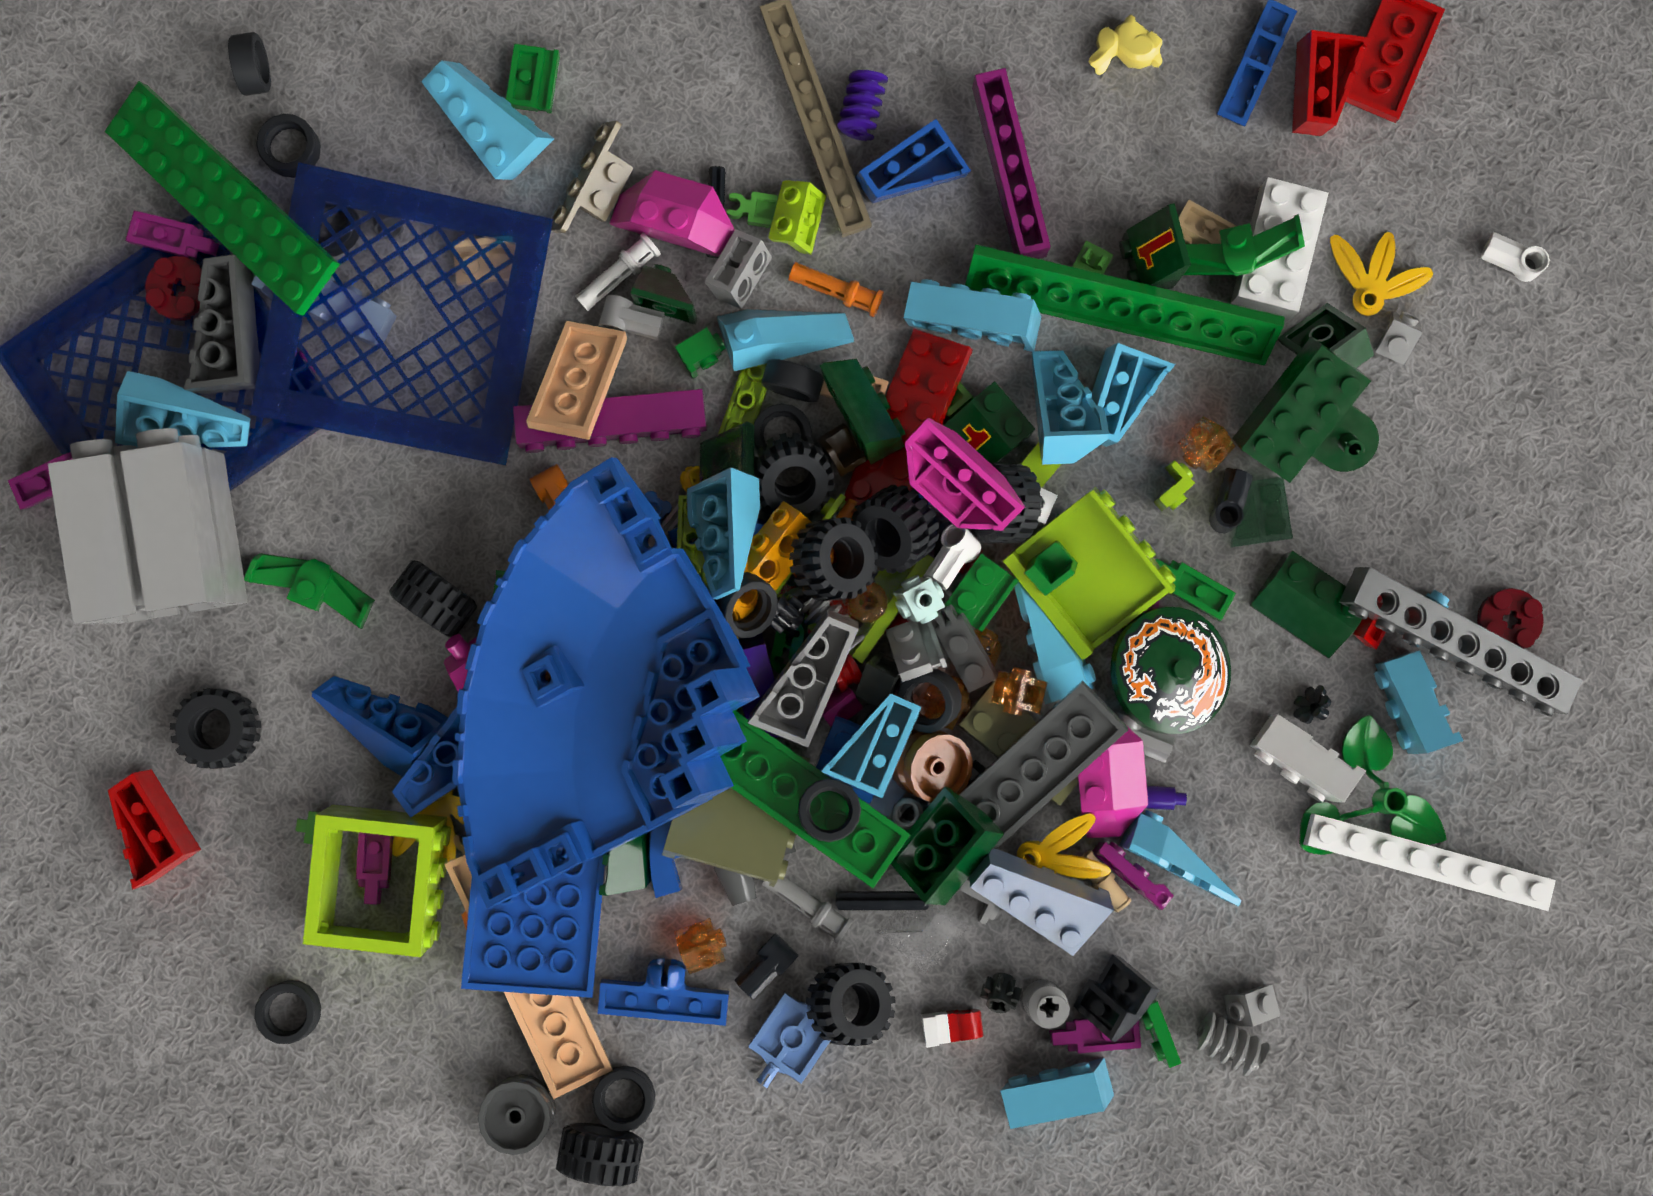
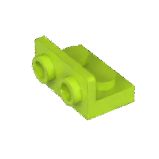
M784 180L781 185L768 238L773 242L787 243L802 254L812 255L826 195L810 182Z

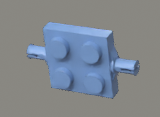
M784 992L748 1046L762 1056L767 1064L756 1079L761 1084L767 1074H769L763 1083V1086L766 1088L769 1087L777 1072L787 1074L802 1084L830 1042L819 1037L821 1032L814 1031L811 1027L814 1020L808 1019L806 1013L811 1011L810 1005L798 1001L786 992Z

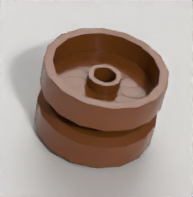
M912 729L892 777L901 789L932 803L944 787L950 788L958 795L967 787L972 776L973 760L969 748L961 739L940 730L924 733Z

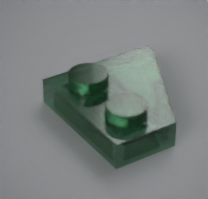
M1277 477L1252 481L1243 509L1244 518L1236 528L1234 537L1231 540V548L1293 539L1284 479Z

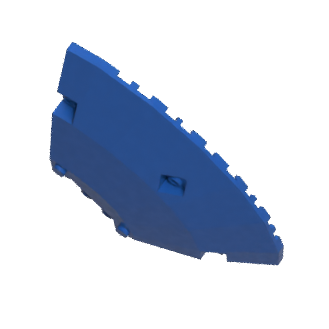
M611 457L571 481L554 500L556 504L545 516H540L534 523L535 527L525 539H520L515 544L507 560L510 564L503 578H498L496 582L498 587L491 601L486 602L477 621L480 624L476 643L471 644L465 666L468 673L464 687L459 689L456 714H460L459 733H455V741L459 742L458 757L453 760L452 780L453 785H458L461 806H457L459 817L463 816L466 837H462L466 862L486 908L494 907L551 880L584 861L597 858L711 800L712 797L733 787L734 784L720 756L747 742L733 711L760 697L746 669L750 667L749 661L735 633L724 618L723 613L712 598L686 552L682 548L671 547L659 522L661 517L618 458ZM651 535L655 538L653 547H650L648 544V539ZM547 671L551 676L550 682H547L545 679ZM563 848H565L568 855L566 859L562 856Z

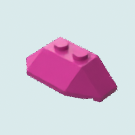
M657 170L620 194L609 223L621 229L638 234L645 233L648 237L716 257L721 255L735 231L712 186Z
M927 418L906 440L905 447L910 485L957 528L1002 531L1025 508V505L1004 475L957 432Z
M1129 727L1126 733L1078 775L1082 815L1090 813L1096 818L1095 823L1086 833L1087 838L1120 837L1148 806L1143 740Z

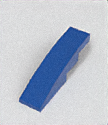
M1267 0L1217 115L1244 127L1246 126L1297 10L1274 0Z

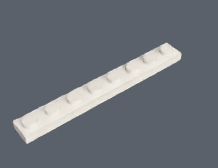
M1312 813L1303 843L1318 849L1549 911L1556 881Z

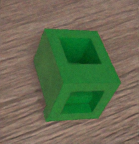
M706 327L676 345L675 349L694 379L698 376L697 369L701 367L703 370H706L719 361L717 357L722 355L721 351L725 350L726 347L718 333L716 332L712 335Z

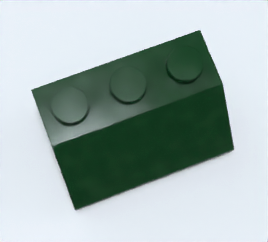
M857 359L825 362L820 365L826 387L870 465L904 447L902 436L905 435V431L897 417L892 420L887 410L890 409V405L883 392L881 391L877 394L872 384L875 383V379L868 366L862 368Z
M1293 550L1283 554L1250 604L1252 608L1326 658H1330L1362 621L1361 618L1348 612V606L1339 602L1346 586Z
M944 787L910 828L908 833L911 835L895 856L891 865L925 904L945 906L1003 837L1004 833L985 812L950 788Z

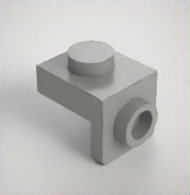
M1392 312L1390 323L1377 344L1375 352L1404 365L1423 333L1421 324L1418 323L1419 319L1407 312H1402L1401 315Z
M967 879L959 890L985 903L978 921L986 925L988 919H995L1000 907L970 888V881Z
M1272 984L1261 985L1243 993L1224 995L1230 1023H1234L1238 1027H1253L1280 1016Z

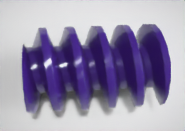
M856 70L849 74L848 81L850 83L846 86L847 95L843 99L845 107L840 111L842 119L838 121L837 128L850 138L871 141L874 139V136L868 133L867 130H876L877 124L870 121V118L876 119L880 116V113L872 108L880 107L883 103L875 95L885 94V88L878 85V83H887L888 77L876 71Z

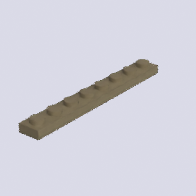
M777 0L760 6V12L841 236L843 238L872 227L869 215L791 1Z

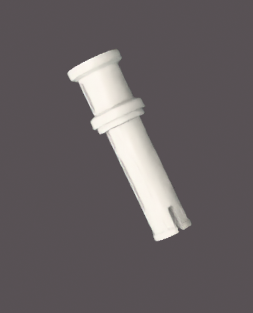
M642 233L639 241L627 251L622 250L618 256L619 259L584 290L576 294L575 297L589 311L632 273L634 275L636 273L639 274L641 267L652 257L661 255L660 251L647 235Z

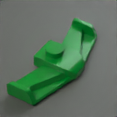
M1299 214L1255 236L1252 233L1251 223L1219 230L1221 244H1186L1191 266L1184 275L1240 276L1252 273L1259 267L1305 247Z
M259 553L251 560L244 576L245 582L291 588L286 599L318 612L322 602H325L360 629H363L375 601L334 571L331 565L316 559L304 560Z

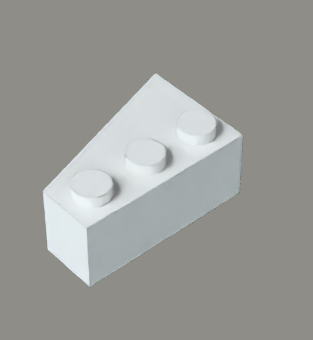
M1279 714L1269 717L1250 744L1256 750L1254 755L1259 760L1269 766L1272 762L1283 769L1280 774L1294 784L1300 781L1309 788L1306 793L1321 803L1324 800L1344 803L1366 772V770L1358 765L1356 768H1352L1338 758V752L1331 748L1327 750L1313 740V736Z

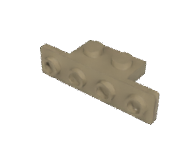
M618 121L603 123L597 129L594 136L596 142L592 150H589L583 156L580 163L582 169L578 177L569 183L566 189L568 196L564 204L560 205L552 216L554 223L551 230L553 232L566 233L578 208L597 220L606 222L634 168L609 152L622 125Z

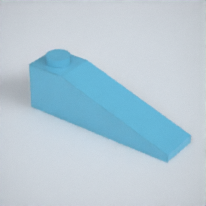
M746 309L717 316L733 371L766 364L771 359L783 360L854 342L845 313Z
M1063 350L1033 351L1032 367L1042 465L1075 463L1109 439L1106 413L1101 405H1096L1092 399L1090 389L1084 387L1078 379L1077 370Z
M127 371L117 393L115 443L132 445L138 448L137 433L154 429L174 428L178 430V436L199 435L200 443L205 444L209 448L247 446L251 418L191 391L184 390V388L164 379Z
M731 467L687 489L689 525L696 530L698 539L695 541L697 550L703 553L705 559L703 570L711 596L716 600L740 590L760 510L759 478Z
M1018 581L1014 588L1021 616L1026 623H1030L1031 628L1028 629L1026 637L1028 645L1032 647L1038 656V661L1033 663L1045 704L1063 699L1082 680L1091 689H1094L1092 682L1096 681L1092 665L1090 663L1086 664L1085 659L1082 660Z

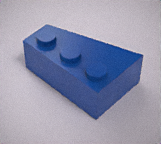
M935 119L859 171L855 179L873 204L964 178L971 170L937 119Z

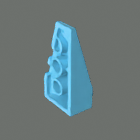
M1146 809L1145 813H1141L1127 828L1119 844L1120 847L1233 905H1240L1241 899L1168 826L1162 824L1163 817Z

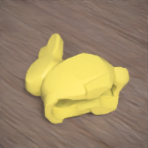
M1130 14L1115 30L1105 27L1099 31L1096 41L1098 50L1091 55L1088 61L1095 68L1097 75H1102L1106 71L1114 56H1117L1128 68L1142 69L1150 65L1159 68L1162 64V56L1160 54L1162 39L1154 32H1148Z

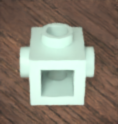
M918 575L913 576L901 583L902 588L893 592L897 599L895 602L901 616L907 619V621H920L921 624H925L938 617L937 611L945 607L942 601L944 593L940 585L935 580L932 581L931 578H919ZM921 595H923L926 601L923 605L919 602Z

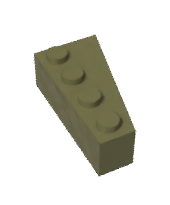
M999 675L996 680L989 684L957 726L998 758L1036 722ZM1078 777L1074 778L1050 801L1060 806L1079 783Z

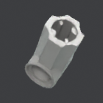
M607 295L598 326L658 340L665 313L633 305L632 301L621 296Z
M1120 713L1116 714L1143 740L1144 756L1162 763L1166 762L1173 748L1174 737L1147 730L1129 716Z

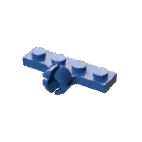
M665 958L652 960L648 964L646 980L643 982L601 979L598 1014L726 1026L729 991L687 986L685 983L686 967L679 960L671 959L668 975H664Z

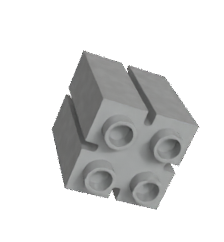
M174 428L147 430L136 434L138 449L132 445L113 447L112 440L110 439L81 441L70 445L72 460L48 463L73 624H125L180 615L179 607L188 605V611L192 613L248 603L224 453L206 448L202 449L199 435L178 436V430Z

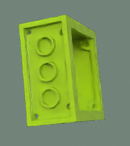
M335 804L315 815L303 944L421 957L432 947L434 941L439 940L441 932V922L437 921V911L442 909L444 902V890H440L441 877L444 878L447 871L444 864L448 861L447 858H443L444 846L449 844L451 827L446 826L447 817L416 814L410 818L406 812ZM343 831L414 838L416 842H419L410 932L397 933L334 925Z

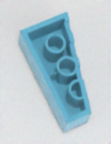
M441 60L421 81L495 179L513 180L554 140L551 135L539 129L531 119L519 113L511 106V103L505 98L498 96L486 83L461 63Z
M923 279L921 283L911 282L903 318L912 327L951 334L952 329L958 330V335L969 339L978 340L984 335L988 336L989 340L996 342L997 345L1009 347V344L1013 341L1025 344L1024 350L1033 352L1042 316L1034 299H1031V296L1024 293H1013L1012 296L1000 295V292L995 289L983 288L979 292L972 291L968 286L962 284H952L951 287L939 286V283L936 281Z

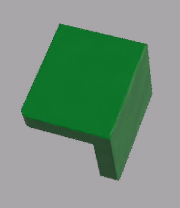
M1055 541L1028 561L1024 573L1046 596L1075 574L1078 563L1059 541Z

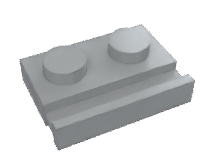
M909 621L886 629L902 682L933 672L932 668L940 665H942V668L947 667L932 621L921 624L920 621Z

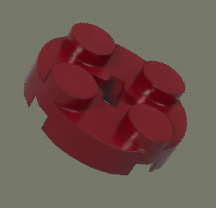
M183 256L158 259L146 279L145 292L147 303L168 319L175 321L191 319V316L199 312L200 309L198 294L202 266L192 259ZM178 281H181L186 290L185 292H179L178 296H174L172 287Z
M1514 588L1503 589L1493 593L1482 602L1478 610L1477 624L1523 649L1528 648L1535 643L1542 632L1544 623L1543 607L1539 600L1534 599L1523 590ZM1513 612L1518 622L1509 629L1507 628L1508 623L1503 621V616L1510 615Z

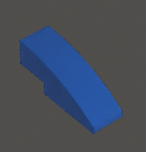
M672 820L651 830L650 869L655 898L682 890L674 859L662 856Z

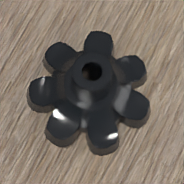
M1318 685L1316 689L1308 687L1305 690V698L1298 695L1294 704L1300 708L1294 711L1293 716L1306 724H1310L1314 717L1325 720L1329 716V711L1326 708L1331 705V699L1326 695L1327 691L1322 685Z

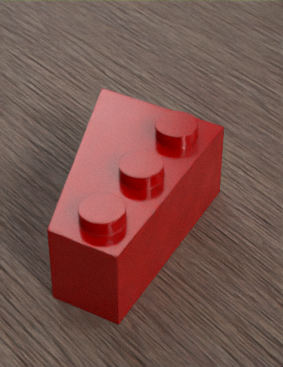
M1311 30L1297 42L1292 133L1322 136L1337 125L1350 92V84L1354 74L1359 69V61L1364 49L1368 46L1370 37Z
M152 769L134 772L108 789L117 830L121 829L126 848L123 849L124 858L129 860L133 879H130L132 890L151 884L201 850Z

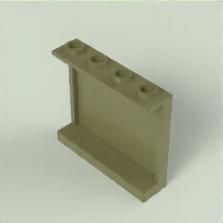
M800 756V757H802L803 759H805L807 762L810 761V758H806V757ZM729 788L712 797L708 802L672 820L662 856L674 859L676 855L770 882L769 886L774 887L778 879L784 880L789 862L783 860L786 848L792 849L796 834L739 793Z

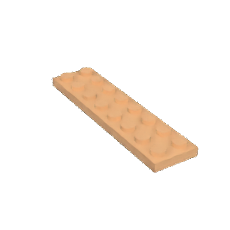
M464 854L444 865L468 915L472 874ZM504 992L553 1099L613 1070L580 997Z

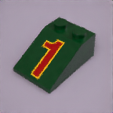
M1175 203L1165 206L1127 229L1122 237V241L1119 242L1121 256L1123 259H1128L1130 270L1127 271V278L1130 281L1171 289L1174 288L1191 266Z
M995 381L944 425L957 432L988 462L999 463L1035 431L1034 426Z

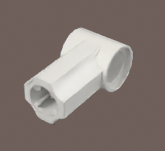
M1495 232L1490 235L1480 257L1487 262L1513 272L1517 279L1524 282L1532 281L1546 270L1550 261L1549 254L1542 247H1528ZM1525 259L1532 260L1536 269H1530L1526 265Z
M954 524L949 525L941 535L943 547L924 574L925 578H931L932 581L935 580L941 589L945 591L963 564L975 560L981 551V544L968 529L957 528Z

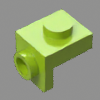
M1175 460L1166 466L1165 469L1177 483L1154 501L1161 512L1167 507H1170L1172 510L1176 509L1187 499L1184 493L1196 484L1191 479L1193 474L1190 469L1183 463L1178 464Z

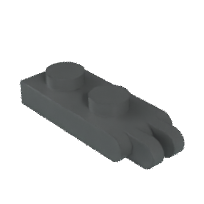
M949 605L945 607V612L949 618L947 621L941 610L937 611L938 617L935 620L938 626L934 628L968 692L970 693L996 680L999 675L965 614L961 613L958 615L955 608Z

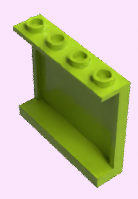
M1096 486L1003 560L1082 660L1091 655L1096 647L1166 594H1172L1176 587L1173 583L1176 578L1165 564L1162 567L1159 566L1153 558L1156 553L1145 539L1141 542L1133 533L1136 528L1125 514L1120 517L1113 508L1116 503L1105 489L1100 492ZM1059 541L1077 561V568L1072 577L1044 596L1024 572L1028 561L1053 542Z

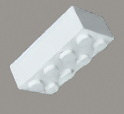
M1267 177L1259 188L1251 220L1253 236L1294 218V215L1299 214L1305 247L1259 267L1252 273L1237 276L1230 304L1284 316L1287 320H1291L1299 313L1329 193Z

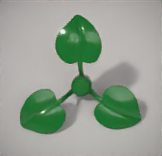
M1371 715L1364 716L1355 722L1346 733L1342 742L1341 753L1343 761L1352 768H1356L1358 765L1366 770V775L1377 783L1380 789L1376 790L1373 794V805L1371 807L1344 813L1341 816L1337 807L1328 802H1318L1308 807L1300 823L1299 844L1301 848L1306 852L1318 855L1333 853L1303 844L1311 813L1343 822L1346 819L1369 813L1395 814L1390 821L1391 835L1426 845L1446 841V833L1442 822L1433 807L1425 799L1415 795H1406L1399 788H1389L1388 782H1384L1372 772V770H1383L1392 760L1393 746L1387 733Z

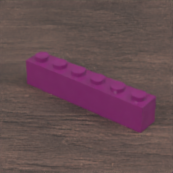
M1006 68L976 74L972 90L1013 253L1036 259L1047 257L1051 246Z
M702 389L605 398L589 440L528 428L526 420L532 405L513 407L516 444L521 449L525 448L526 453L543 452L544 446L555 445L557 450H570L576 448V443L587 442L589 447L606 446L608 440H619L620 444L637 443L640 437H650L651 441L669 440V435L682 434V438H696L701 436L700 432L707 431L704 393Z

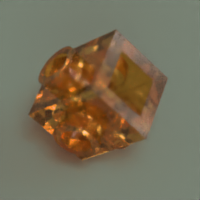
M1204 416L1178 442L1184 452L1182 456L1184 461L1192 468L1197 469L1200 467L1208 473H1211L1236 447L1223 426Z
M1013 667L1012 673L999 671L994 684L991 702L1003 705L1002 712L1022 716V711L1040 714L1048 682L1032 678L1031 671Z
M955 676L951 677L958 684L962 699L961 709L957 718L945 727L953 730L960 716L965 717L972 704V700L969 699V692L963 681ZM930 683L924 695V699L927 700L924 706V716L935 719L944 713L945 699L942 692Z
M710 918L674 931L680 956L689 975L726 961L722 948L727 946L726 939L721 928L715 930Z

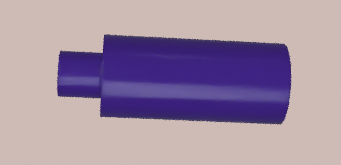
M1147 786L1148 806L1145 809L1174 810L1175 805L1186 806V793L1176 792L1175 787Z

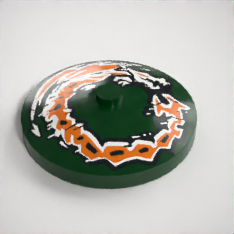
M1163 607L1144 612L1123 629L1112 652L1110 672L1116 698L1127 715L1147 730L1161 734H1183L1197 730L1207 724L1219 712L1225 702L1231 681V663L1227 647L1216 628L1207 619L1194 611L1181 607Z

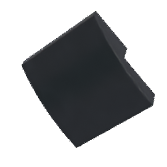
M1112 954L1097 981L1088 979L1073 1007L1111 1041L1116 1042L1143 1016L1160 989L1123 958Z

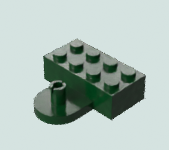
M1311 336L1232 439L1242 451L1289 483H1291L1311 456L1335 471L1349 472L1359 469L1372 459L1379 444V433L1375 423L1365 413L1353 406V403L1369 385L1371 380L1359 369Z

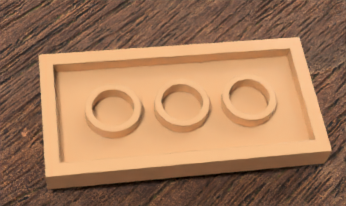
M566 321L526 420L528 428L589 440L627 341L626 332Z

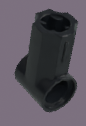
M1225 469L1214 510H1212L1209 517L1210 525L1214 531L1225 534L1241 524L1244 518L1243 509L1253 478L1248 472L1240 469ZM1221 510L1230 512L1233 518L1232 524H1226L1221 520Z
M777 933L758 950L757 956L734 979L737 985L753 1000L777 975H782L799 956Z

